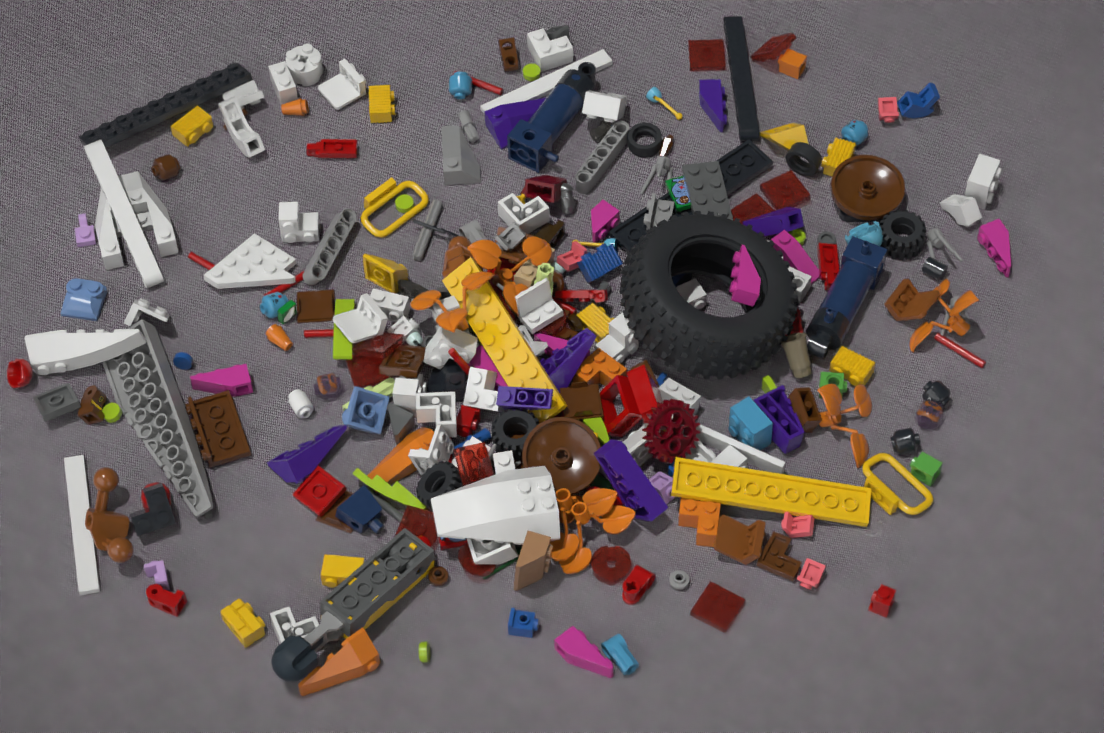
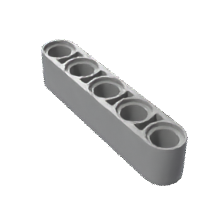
M618 121L614 123L575 175L577 192L581 194L589 193L627 144L629 132L627 122Z
M346 208L334 216L303 273V280L306 284L313 286L326 277L356 221V213L352 209Z

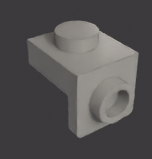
M513 222L506 230L494 238L498 241L496 244L501 250L512 251L527 235Z

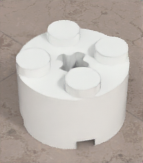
M304 44L287 51L286 64L296 85L298 83L302 84V86H311L321 79L320 76L323 74L321 55L311 44Z

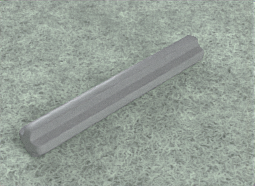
M434 199L425 220L426 224L435 226L442 208L441 200ZM423 226L413 252V259L419 261L423 259L433 232L432 229Z

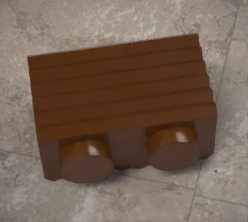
M810 387L795 388L787 397L792 403L791 407L793 412L797 414L804 433H812L822 420Z

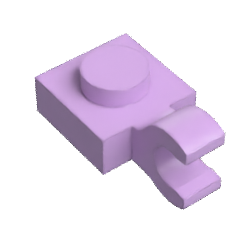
M86 213L78 214L80 227L75 228L77 247L95 245L93 225L88 226Z

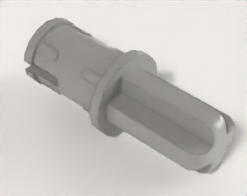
M463 110L458 114L462 130L466 133L468 140L475 143L479 139L475 129L476 124L471 120L469 112Z

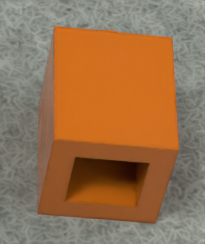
M788 48L778 59L779 72L798 80L806 68L807 56Z

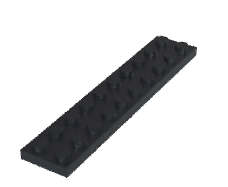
M239 63L229 64L227 68L221 71H214L208 77L199 78L193 84L182 86L173 93H167L158 100H152L147 105L135 108L126 115H120L111 122L102 123L98 128L87 130L78 137L84 146L102 140L105 148H108L253 80L252 75Z
M749 139L716 160L719 161L727 196L773 166V161ZM669 192L658 199L672 201ZM674 206L673 215L681 217L683 212L693 215L692 209L677 212ZM647 207L609 231V236L617 239V244L627 254L633 255L630 252L633 245H638L642 235L645 236L647 234V225H644L645 213H649Z

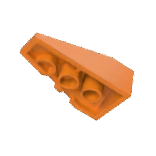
M421 427L408 434L367 476L373 479L376 475H379L391 485L417 471L408 457L410 449H425L428 451L434 431Z
M363 627L341 643L343 647L335 655L333 653L329 654L322 667H316L298 684L301 696L358 678L374 671L379 666V653Z

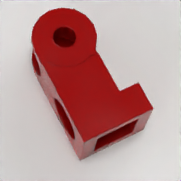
M152 584L146 589L149 604L173 616L178 617L187 603L185 592L177 589L176 593H172L163 589L159 584Z

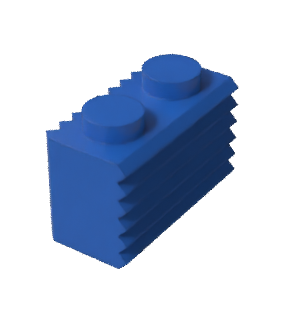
M604 243L596 247L597 251L591 254V252H588L581 256L582 260L577 262V265L584 275L586 282H591L623 264L613 244L606 245Z

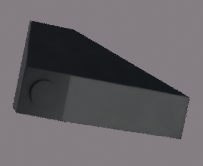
M449 358L441 370L436 367L433 368L427 384V393L455 392L456 402L464 401L466 392L465 372L455 360Z

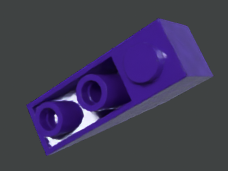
M721 79L699 80V104L719 132H723V125H727V115L723 114V111H726V101L722 100V97H725V87L721 86Z
M786 207L742 222L745 226L748 224L752 225L753 231L757 233L761 231L764 233V236L778 234L783 230L788 232L804 227L801 208Z
M498 386L496 405L506 410H516V408H520L522 411L524 409H551L553 389Z

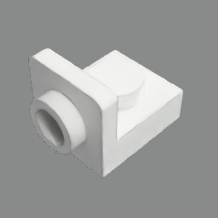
M404 315L387 330L395 342L400 345L413 332L421 334L417 329L419 327L417 322L413 318L409 320Z

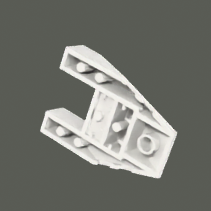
M138 171L118 176L142 231L153 229L160 257L178 254L173 227L165 205ZM101 188L95 229L105 269L110 270L124 266L117 240L118 237L123 235Z

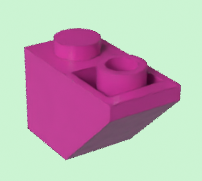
M605 200L600 201L591 210L593 243L603 240L608 232L620 223V211Z

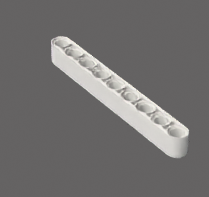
M102 140L85 145L84 149L146 289L164 282L160 269Z

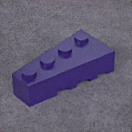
M609 440L594 452L596 459L614 490L617 491V495L624 507L631 508L636 512L635 519L652 522L669 508L622 441Z

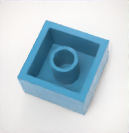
M750 397L730 407L728 430L733 437L760 451L771 444L773 423Z

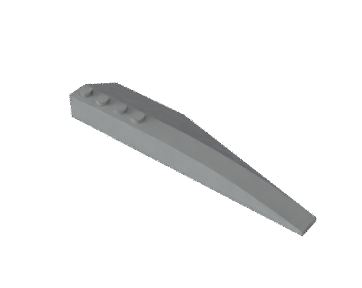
M141 319L128 329H139L147 339V342L127 353L102 363L116 403L122 409V414L125 415L127 422L135 429L137 436L145 443V447L158 465L163 468L165 475L173 482L175 489L183 496V500L198 518L214 508L199 448L155 326Z

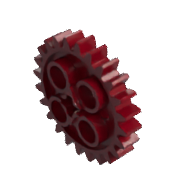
M676 399L663 400V403H657V408H651L653 414H646L649 421H643L647 428L642 429L643 432H646L642 439L648 441L644 447L650 448L648 453L653 454V458L659 459L661 462L673 463L676 457L686 459L685 454H692L690 448H696L693 443L694 441H699L696 434L701 433V431L696 430L700 423L695 422L698 415H692L695 409L689 408L690 404Z

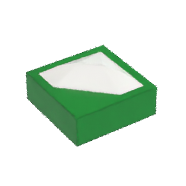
M289 300L277 311L278 321L282 325L297 314L296 303L292 300Z

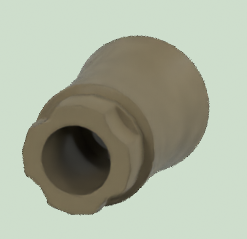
M806 333L787 335V341L780 342L786 353L793 376L795 378H803L810 375L812 372Z

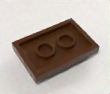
M392 344L379 367V374H385L388 377L404 376L407 379L417 378L425 364L426 347Z

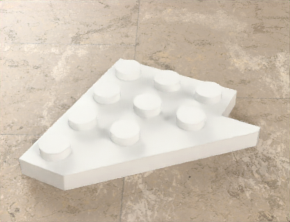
M254 233L205 273L204 280L217 289L293 284L296 282L295 276L287 271L296 265V259Z

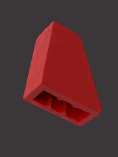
M641 365L628 371L627 376L640 415L644 421H649L646 414H653L651 408H657V403H662L660 391L646 366Z

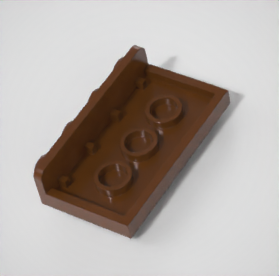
M229 390L192 401L191 396L187 397L186 410L188 415L192 414L193 419H190L193 431H198V434L195 435L198 446H203L204 450H200L203 461H208L210 468L251 456Z

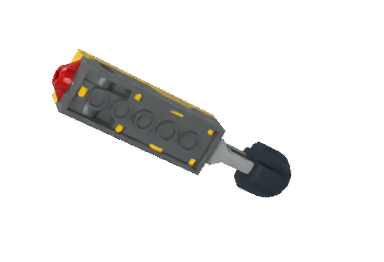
M404 528L320 601L321 624L305 638L289 636L275 649L271 664L278 678L287 682H293L306 677L318 666V655L316 652L327 642L337 641L341 637L347 639L362 627L367 629L427 576L429 571L434 568V550L431 548L430 540L422 535L415 536Z

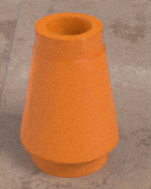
M300 98L282 104V114L304 116L309 113L307 99L303 100Z
M273 324L266 331L267 339L284 351H288L293 346V343L281 326Z

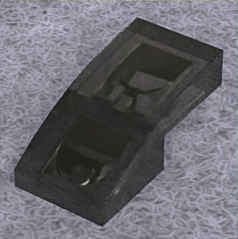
M401 279L398 281L399 293L408 296L410 302L419 294L429 291L425 287L411 281Z

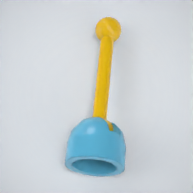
M653 87L648 91L646 95L648 100L653 103L660 102L675 115L677 120L682 119L683 115L681 113H677L661 99L662 93L657 87Z
M615 238L606 239L604 243L579 242L576 239L572 241H577L582 246L598 247L604 243L606 245L613 244L617 250V239Z

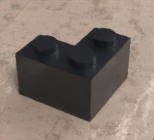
M159 483L142 489L148 508L130 514L137 536L175 524L176 522L163 484Z

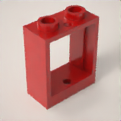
M616 375L599 392L603 410L602 420L608 435L623 437L642 419V416L640 415L628 377ZM620 394L624 410L617 416L613 400Z

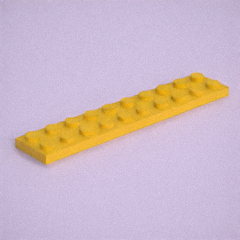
M471 257L442 280L451 296H455L460 308H463L462 289L464 287L461 285V281L471 273L482 272L476 261ZM487 281L475 290H467L466 310L468 315L466 320L509 387L553 389L551 409L528 410V414L532 412L535 418L539 420V424L554 418L567 407V404L490 283Z
M676 457L671 496L782 514L789 512L794 516L812 515L814 519L867 527L869 524L871 488Z

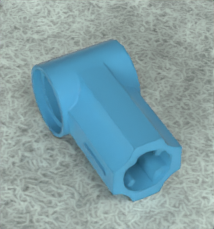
M616 634L601 643L605 656L615 662L623 675H630L639 667V663L628 650L627 643L620 634Z

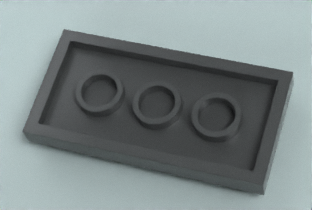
M719 161L682 165V172L693 215L695 211H700L704 215H707L710 211L714 212V216L721 217L722 214H726L727 219L733 220Z

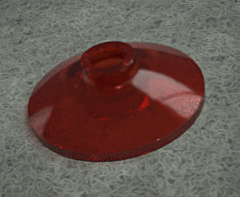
M465 543L459 549V562L468 573L478 577H485L494 571L496 564L474 563L468 543Z

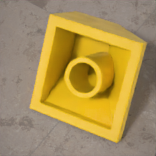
M789 123L759 132L761 137L786 150H789L796 142L808 144L805 127L802 124Z
M369 254L363 255L365 278L395 294L408 281V270L404 265Z

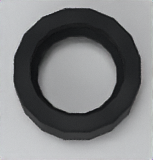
M643 122L634 125L629 130L627 145L634 155L645 158L651 157L661 149L662 134L656 125ZM640 135H649L655 139V142L650 145H640L634 139Z
M803 142L793 144L785 157L786 163L794 172L806 177L814 175L822 163L820 153L813 146ZM799 156L805 158L809 163L803 161Z

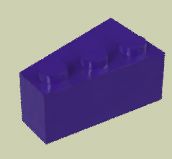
M784 385L754 399L753 401L772 421L771 439L782 452L786 454L800 447L804 430L797 414L793 412L792 403L785 394Z

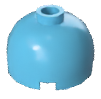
M873 221L874 225H869L867 222L849 231L850 235H845L847 245L852 236L881 246L883 235L879 222Z

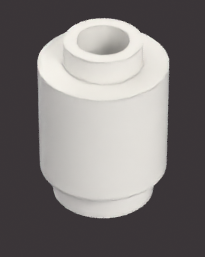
M300 389L292 391L288 396V402L298 418L309 417L314 410V406L308 396Z

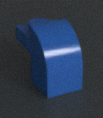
M929 82L919 94L907 91L897 104L904 117L912 119L925 117L934 111L933 104L940 98L935 84Z

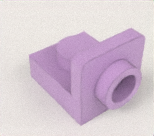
M659 471L649 481L664 502L668 504L675 498V496H671L673 478Z
M151 561L148 564H144L146 576H154L155 583L169 591L170 586L164 561Z

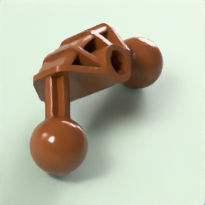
M456 236L449 242L448 250L445 252L444 268L442 271L444 278L470 257L474 259L471 252L467 249L471 242L466 237Z
M104 467L99 469L93 477V483L98 493L95 509L89 508L86 512L85 527L87 530H90L97 549L107 551L110 559L114 562L124 563L133 555V545L125 538L128 534L129 518L124 514L107 510L109 494L118 486L119 477L115 470Z

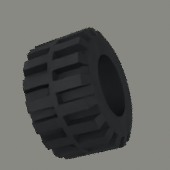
M896 210V212L891 211L889 215L883 217V220L880 222L883 242L880 247L887 249V256L891 255L893 259L899 258V260H904V258H907L908 260L912 256L916 257L918 252L922 251L926 227L925 222L921 221L922 218L919 215L916 216L914 212L909 213L908 210ZM896 233H904L908 236L902 237L896 235Z
M516 408V410L507 409L506 413L504 411L500 413V417L496 416L495 422L492 423V442L497 445L495 448L496 453L512 450L513 458L521 461L525 440L529 433L539 424V420L535 418L532 412L528 414L526 409L520 411V408ZM520 431L526 434L518 439H513L507 436L511 432Z
M448 461L435 463L422 474L421 480L418 481V487L416 488L417 498L433 512L431 498L470 484L469 478Z

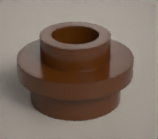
M434 567L429 571L428 579L433 585L442 586L448 580V572L443 567Z

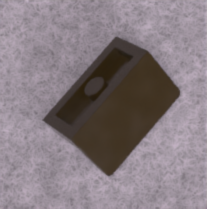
M558 220L554 226L546 223L535 237L547 241L550 247L554 248L565 235V222Z

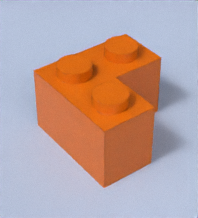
M598 347L581 363L573 377V383L586 381L588 385L601 383L606 386L616 375L627 376V368Z
M681 498L678 526L697 528L696 545L714 547L721 503Z

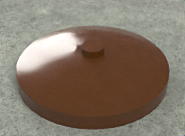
M858 155L843 161L835 169L830 189L834 202L846 214L861 220L883 219L885 215H889V212H895L899 208L904 198L905 182L900 171L886 159L873 155Z
M569 417L551 418L538 424L527 436L522 452L523 467L545 466L551 474L555 493L561 488H566L573 495L587 488L596 478L601 465L596 459L594 452L601 448L594 432L581 421Z

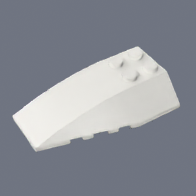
M545 466L503 471L431 498L438 537L473 538L476 541L493 540L497 543L513 542V544L523 545L528 530L549 536L551 541L560 540L559 509L552 477Z

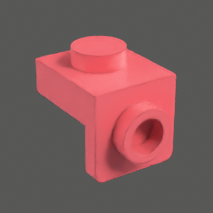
M896 97L878 98L879 120L891 123L898 119L899 112L897 111Z
M577 241L572 242L571 251L557 256V263L568 272L579 267L577 262L582 260L581 256L587 253V249Z
M785 512L784 519L781 522L782 529L790 538L812 536L814 517L812 515L793 517L789 512Z
M807 558L800 576L797 577V580L801 582L800 586L809 590L812 587L818 588L826 565Z

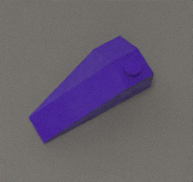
M546 98L503 104L484 111L485 125L501 150L508 147L507 136L520 119L527 122Z
M585 328L568 340L567 346L560 350L557 348L552 351L554 355L547 360L544 358L539 360L559 393L560 388L568 387L597 337L588 328Z
M334 426L314 437L315 441L303 442L298 445L299 449L290 452L287 450L268 461L267 464L286 483H301L306 480L307 475L314 471L345 432L347 426Z

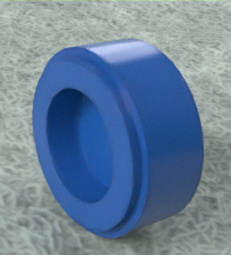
M185 352L176 353L173 359V364L182 370L190 369L193 363V358Z

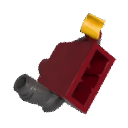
M550 175L525 179V186L520 192L521 196H516L523 205L525 204V198L534 199L537 196L543 201L552 203L561 200L562 213L566 214L573 213L575 206L574 198L572 197L573 187L567 184L565 178Z

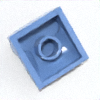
M78 278L70 280L66 285L67 293L60 313L61 316L97 321L107 294V287L98 281Z
M354 386L348 408L342 414L344 425L368 433L381 434L389 396Z

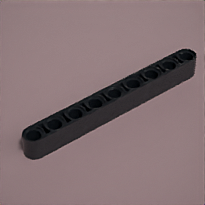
M742 16L724 17V33L740 142H745L748 139L750 141H759V129Z

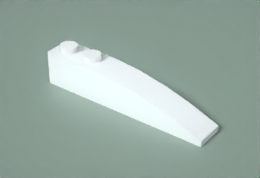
M97 329L96 333H85V330H77V333H67V330H57L25 336L30 364L38 375H48L92 366L127 353L147 342V339L139 329H114L112 333L104 331V329Z

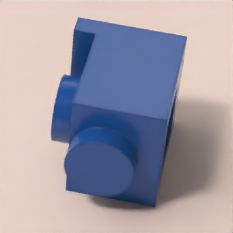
M511 607L508 635L533 638V632L538 630L539 619L536 618L535 612L515 610V608Z

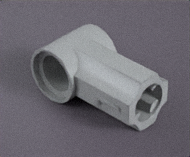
M477 220L459 228L460 236L470 239L471 244L478 240H487Z

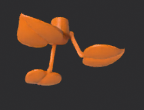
M528 237L522 245L523 252L527 257L511 270L507 268L500 270L501 260L499 257L502 252L495 242L491 240H478L467 247L475 261L482 268L490 270L497 266L494 271L493 283L496 287H498V283L504 287L503 296L507 304L519 316L515 297L520 292L527 290L528 287L524 284L516 285L514 281L510 282L513 278L512 273L529 259L534 266L547 263L552 253L550 244L539 237Z
M475 272L469 274L461 281V285L464 286L462 289L463 308H457L450 312L447 311L439 300L441 293L437 290H429L419 294L412 300L410 306L415 310H424L437 303L444 311V313L436 318L437 324L451 332H455L456 328L465 331L469 327L466 320L468 315L466 310V291L481 287L494 274L490 272Z
M944 279L939 286L932 290L939 291L940 295L937 299L950 313L951 317L947 321L949 327L934 321L930 323L926 321L921 324L910 338L909 346L913 353L916 346L930 334L933 326L946 329L950 333L954 331L960 337L968 332L970 324L959 315V312L979 301L971 290L966 291L957 299L952 310L941 298L948 290L950 281Z
M835 384L824 385L817 391L822 396L828 411L819 413L822 418L819 425L821 427L831 426L832 430L838 429L852 433L851 447L856 466L860 468L869 454L866 437L862 433L859 434L857 430L837 425L841 422V414L859 409L861 417L869 416L872 410L870 395L864 385H857L854 389V400L857 405L840 411L842 395L838 386Z
M561 488L555 493L557 505L562 512L565 532H560V540L550 541V545H553L552 559L554 561H563L570 558L579 547L578 536L576 534H568L565 511L570 510L574 502L580 501L576 496L572 497L570 491L566 488ZM605 488L592 489L587 491L582 499L587 505L588 510L593 511L599 517L611 510L617 498V491Z
M571 495L572 497L576 496L580 502H574L572 508L565 511L567 524L571 523L574 519L576 520L579 547L573 556L559 561L563 572L566 574L578 573L584 570L591 562V550L589 548H582L581 524H587L590 518L593 517L599 523H603V529L607 533L618 534L629 527L636 512L628 507L612 506L611 510L600 519L593 511L588 510L582 497ZM558 507L559 522L563 523L562 512Z

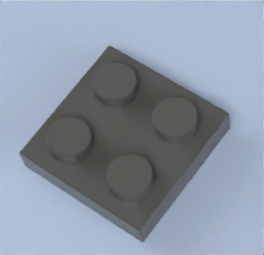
M69 382L33 397L44 422L56 419L60 415L73 412L81 407Z

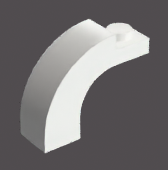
M234 96L219 103L218 105L224 117L223 121L240 151L249 158L264 151L265 148L259 134L254 132L247 123L237 98Z

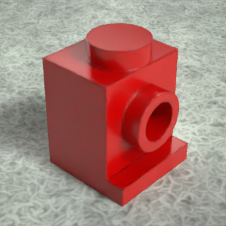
M461 405L457 416L458 435L467 437L472 435L473 430L476 431L478 422L481 421L479 408Z
M881 584L878 591L874 590L868 611L887 618L895 601L896 590Z

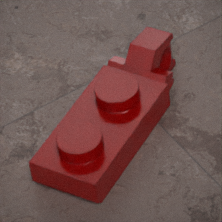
M321 139L320 142L307 143V156L318 158H357V140Z
M818 243L819 276L821 280H824L825 290H829L839 272L837 244Z
M560 290L555 292V298H562V302H573V298H579V302H588L590 299H593L596 303L608 301L607 290Z

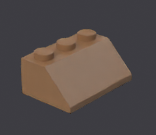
M527 530L515 568L513 590L518 591L543 578L544 572L548 573L553 545H550L551 537Z

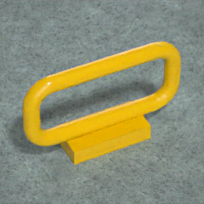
M391 177L364 197L365 210L360 217L361 223L375 237H386L428 205V194L413 181H403L396 186V181ZM406 188L413 189L421 197L420 203L384 230L376 229L368 220L369 215Z
M878 453L864 462L862 467L863 474L866 476L864 487L871 488V498L889 515L896 512L897 507L906 514L917 515L932 505V493L890 454ZM879 461L888 462L925 497V501L916 507L908 506L871 472L870 467Z

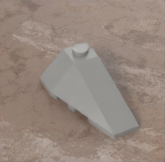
M441 126L444 185L481 183L480 166L460 126Z

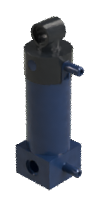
M583 62L578 66V70L569 69L566 71L527 122L520 119L507 136L508 159L537 173H540L549 160L558 162L559 156L552 153V145L583 108L586 91L596 90L594 85L596 82V67L593 63Z
M852 236L842 254L841 268L806 329L807 336L809 337L807 344L809 354L825 359L829 350L840 348L869 289L875 290L884 273L887 249Z

